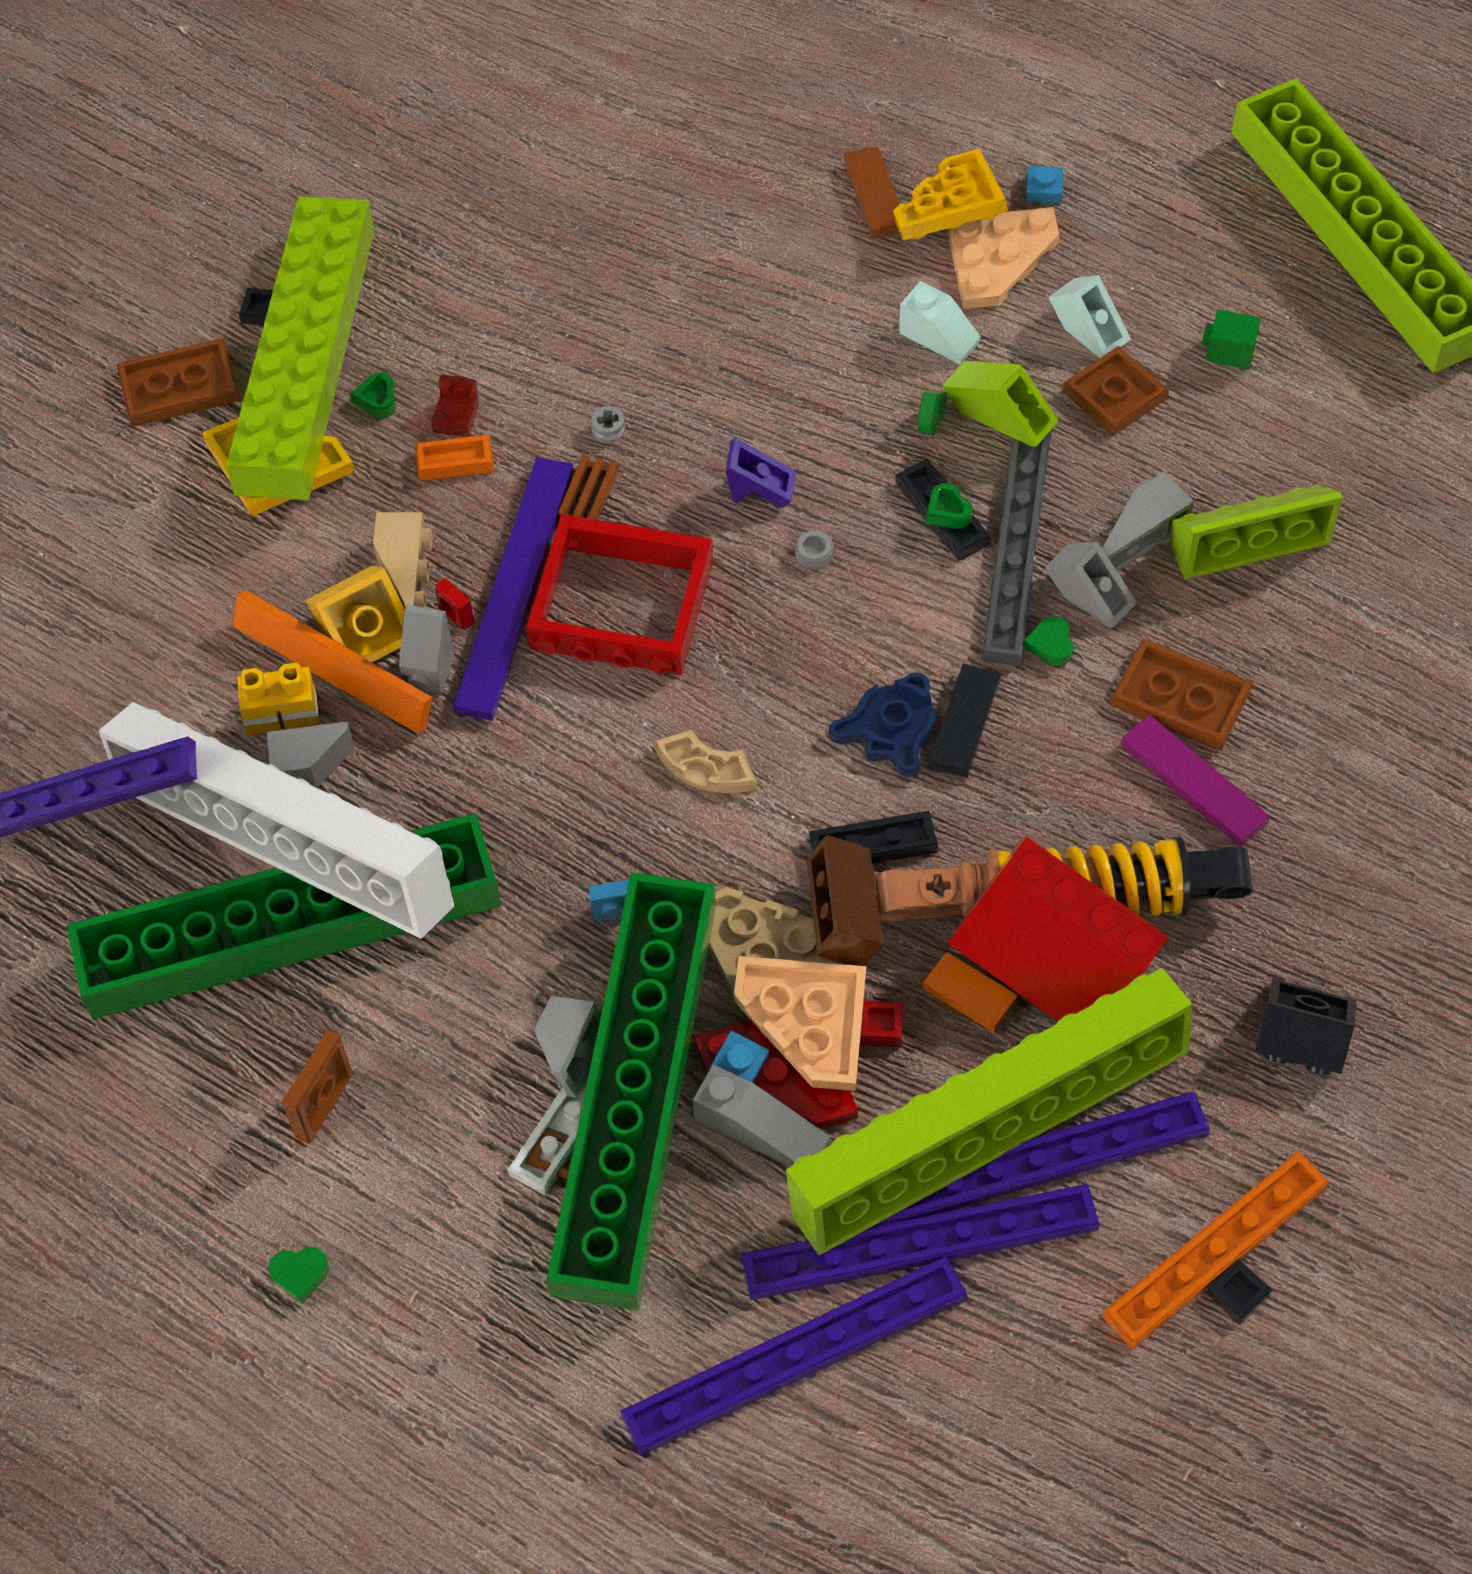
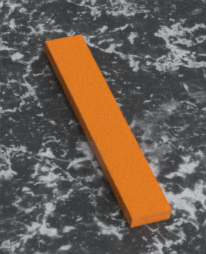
M244 590L237 595L233 627L293 662H297L300 666L309 667L312 673L415 733L420 734L427 729L432 703L431 696L251 592Z
M1297 1151L1103 1311L1102 1317L1127 1345L1134 1350L1210 1287L1238 1259L1242 1260L1323 1193L1328 1188L1330 1182Z

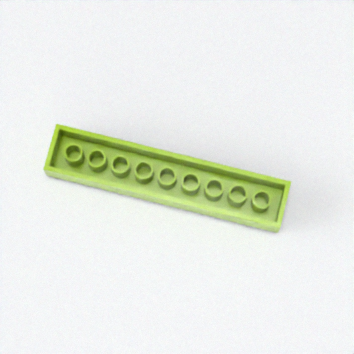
M1298 78L1237 102L1231 132L1431 372L1435 374L1472 357V279Z
M298 197L226 464L234 496L309 500L375 232L369 200Z
M1163 968L1149 975L1138 976L1129 986L1112 995L1105 994L1099 997L1088 1008L1076 1014L1065 1015L1056 1025L1039 1034L1033 1033L1028 1035L1019 1045L1002 1054L995 1053L989 1056L978 1067L965 1074L958 1073L952 1076L939 1088L927 1094L921 1093L916 1095L907 1105L890 1114H881L874 1118L868 1126L851 1135H842L835 1139L829 1147L814 1155H805L796 1160L791 1167L786 1169L791 1216L818 1255L829 1251L995 1160L1021 1143L1031 1140L1188 1054L1193 1004Z

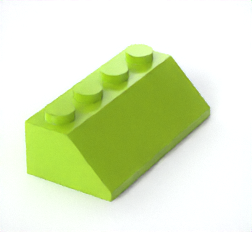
M1317 485L1308 488H1295L1287 493L1271 497L1262 496L1253 501L1233 506L1224 505L1216 510L1196 515L1187 514L1172 521L1169 545L1184 579L1328 545L1331 543L1343 497L1340 491Z

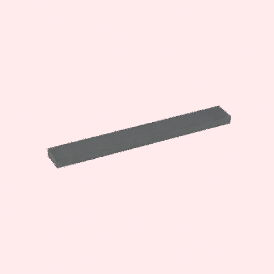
M1052 429L1037 447L1027 445L1012 438L981 661L1021 666Z

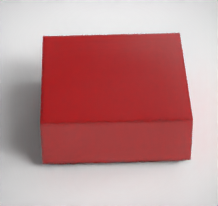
M447 578L438 582L435 585V592L439 609L446 611V616L460 629L466 630L475 623L471 601Z
M864 1000L860 1045L901 1047L903 1002Z

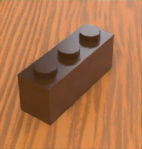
M826 835L806 860L818 956L847 965L865 966L875 954L880 952L884 944V932L881 929L874 881L875 869L872 866L870 848Z

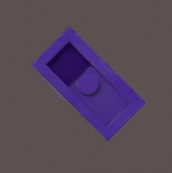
M732 439L730 441L725 472L733 502L737 503L751 492L782 508L792 502L796 471L739 439Z

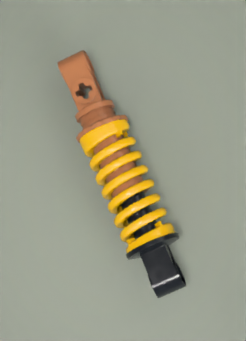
M1173 837V839L1160 840L1154 843L1152 851L1142 841L1134 843L1129 852L1123 844L1114 843L1110 846L1107 855L1104 849L1097 844L1091 845L1087 849L1085 856L1080 848L1076 846H1069L1064 851L1062 858L1056 849L1052 847L1045 849L1114 899H1126V907L1138 916L1140 914L1139 898H1148L1150 914L1152 916H1159L1162 913V897H1167V900H1163V912H1172L1179 917H1183L1189 913L1190 900L1238 899L1253 893L1248 850L1243 847H1226L1218 850L1187 852L1182 837ZM989 850L986 864L982 865L974 864L972 866L968 861L960 862V867L912 871L888 870L877 874L875 882L880 920L901 922L910 919L963 916L965 918L1010 855V852ZM932 889H940L941 895H943V897H935L934 891H932Z

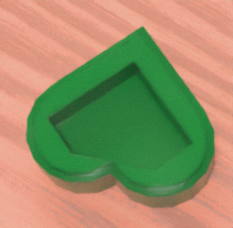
M375 373L369 376L350 394L351 403L375 418L383 419L391 416L396 409L393 379L386 373Z
M932 389L922 393L917 424L919 433L932 436L936 434L940 420L946 411V392Z
M950 483L938 484L931 492L926 514V524L954 529L964 528L972 520L973 506L967 499L961 497L960 491L955 485Z
M1059 616L1046 617L1024 640V649L1053 666L1067 664L1073 654V642L1069 638L1070 626L1068 622Z
M308 1247L298 1253L287 1250L278 1252L270 1260L268 1270L273 1282L300 1304H303L326 1278L329 1272V1264L322 1250L316 1247Z

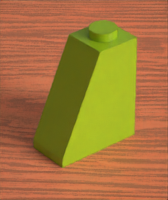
M964 361L942 385L962 415L1033 447H1037L1059 421L1021 364Z

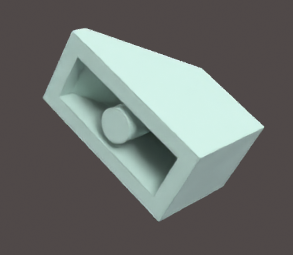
M1099 275L1074 278L1048 297L1064 329L1099 358L1117 346L1122 347L1131 340Z
M922 281L915 286L900 304L899 333L959 365L964 362L980 343L981 336L954 299Z

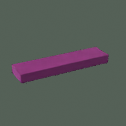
M1151 715L1147 716L1122 737L1121 746L1239 847H1242L1269 823L1270 815Z

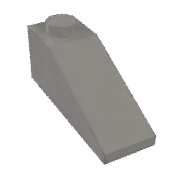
M1165 472L1152 479H1145L1140 482L1133 491L1102 548L1115 569L1118 571L1169 538L1172 521L1184 515L1192 514L1194 500Z
M712 1065L692 1100L694 1122L790 1167L799 1158L805 1155H814L825 1149L830 1141L828 1134L752 1082L715 1065Z

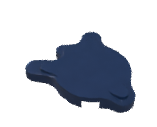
M913 672L902 679L895 680L894 685L878 688V684L871 687L862 696L856 710L851 715L830 724V739L837 744L863 740L867 743L864 749V755L867 760L891 761L898 772L904 777L916 776L920 770L919 751L930 740L936 724V713L929 693V679L924 674Z

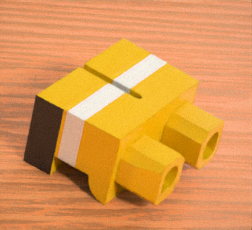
M295 662L283 664L278 669L279 671L263 673L257 668L242 670L241 676H238L237 680L239 708L246 736L282 730L281 716L285 729L321 725L319 692L316 684L312 683L309 667L301 668Z

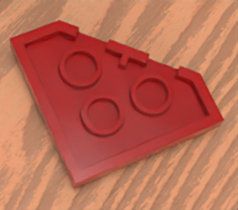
M750 1019L694 1036L695 1045L706 1075L730 1031H733L769 1050V1056L753 1084L819 1129L858 1118V1109L850 1090L811 1087Z

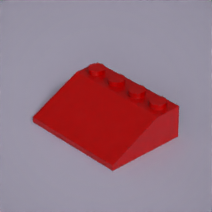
M1026 836L1017 843L947 943L1058 1022L1065 1015L1076 1014L1093 1005L1099 997L1105 994L1112 995L1129 986L1135 978L1145 972L1168 939V936Z

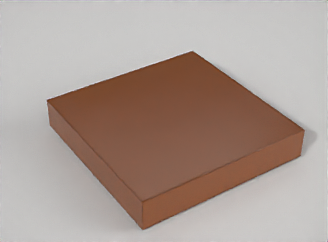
M1119 346L1065 381L1062 389L1070 399L1112 436L1167 400L1169 390Z
M326 1030L282 1101L295 1137L308 1144L313 1141L353 1076L340 1035Z

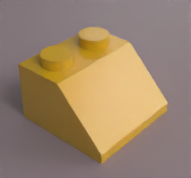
M372 565L305 600L322 634L373 663L401 648L405 609L385 568Z

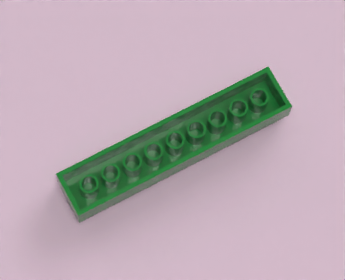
M476 813L409 831L422 838L432 839L439 845L442 851V859L447 878L450 882V890L455 907L437 924L502 906L496 877ZM277 867L66 925L80 995L92 1020L407 933Z
M634 872L630 873L546 1279L551 1297L637 1311L640 1309L716 910L715 884Z

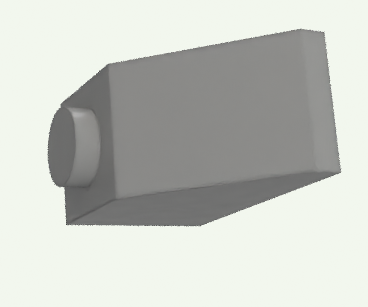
M1098 541L1070 543L1045 567L1066 600L1109 628H1114L1137 604V601Z
M407 605L404 613L399 660L402 680L424 693L442 694L454 659L446 611Z
M348 721L267 732L269 764L274 765L280 771L296 779H304L316 788L354 750Z
M551 995L544 1011L538 1017L534 1032L552 1073L567 1095L576 1097L591 1067L602 1013L595 1002Z

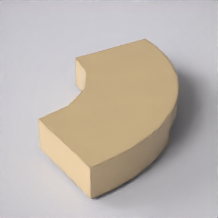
M692 729L654 741V749L666 768L677 778L691 786L715 793H742L757 789V781L743 750L727 752L712 749L699 741Z

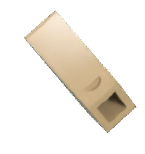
M376 512L373 546L378 567L385 568L404 609H406L407 605L426 608V592L422 591V583L429 582V560L425 559V551L432 550V529L425 527L422 512Z

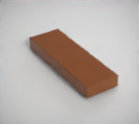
M879 147L844 153V163L871 238L900 233L895 224L893 210L899 205V201Z

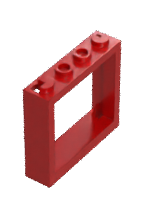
M561 514L526 626L530 649L545 651L546 654L556 653L574 656L583 661L597 660L609 662L623 668L632 666L649 669L659 674L667 672L682 675L713 565L712 539ZM568 550L690 570L691 574L672 642L548 621L547 617Z

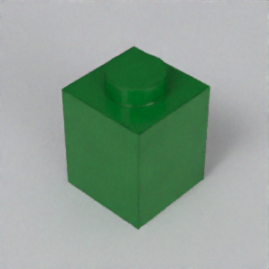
M1217 309L1214 324L1206 323L1202 345L1208 346L1206 361L1250 370L1261 318Z

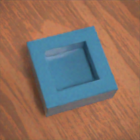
M1028 166L1026 202L1061 204L1064 168Z
M629 880L588 886L594 920L614 921L621 919Z
M730 1031L712 1065L754 1083L769 1056V1050Z

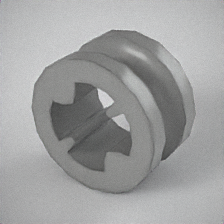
M613 406L598 408L594 411L591 418L593 436L603 443L617 441L624 434L625 417L618 408ZM612 421V427L605 428L604 422Z

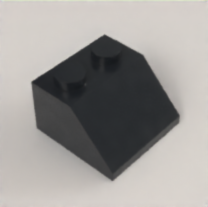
M1272 978L1255 1051L1263 1053V1057L1272 1062L1284 1064L1290 1060L1305 1064L1308 1070L1317 1074L1330 1075L1331 1072L1342 1074L1355 1027L1356 1000Z

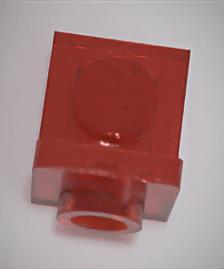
M440 375L438 381L440 397L431 421L432 431L434 433L469 437L480 404L476 380L463 376Z

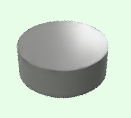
M812 530L801 534L796 540L795 557L801 566L816 570L826 567L832 561L834 544L828 534Z

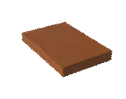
M224 338L116 364L132 427L241 401Z
M1142 639L1111 698L1110 706L1142 719L1151 715L1165 728L1222 751L1252 691L1254 683Z

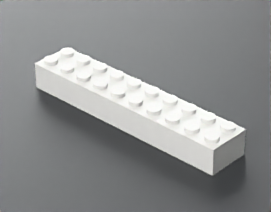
M132 702L99 730L109 760L186 736L196 741V780L136 797L191 826L420 939L455 907L450 890V882L447 878L442 859V851L439 845L430 838H422L411 833L398 823H390L373 815L366 808H358L343 801L334 793H326L311 786L304 779H296L280 771L272 764L262 763L250 757L242 750L230 748L212 736L207 737L192 730L182 722L177 723L162 716L157 710L147 709L135 702Z

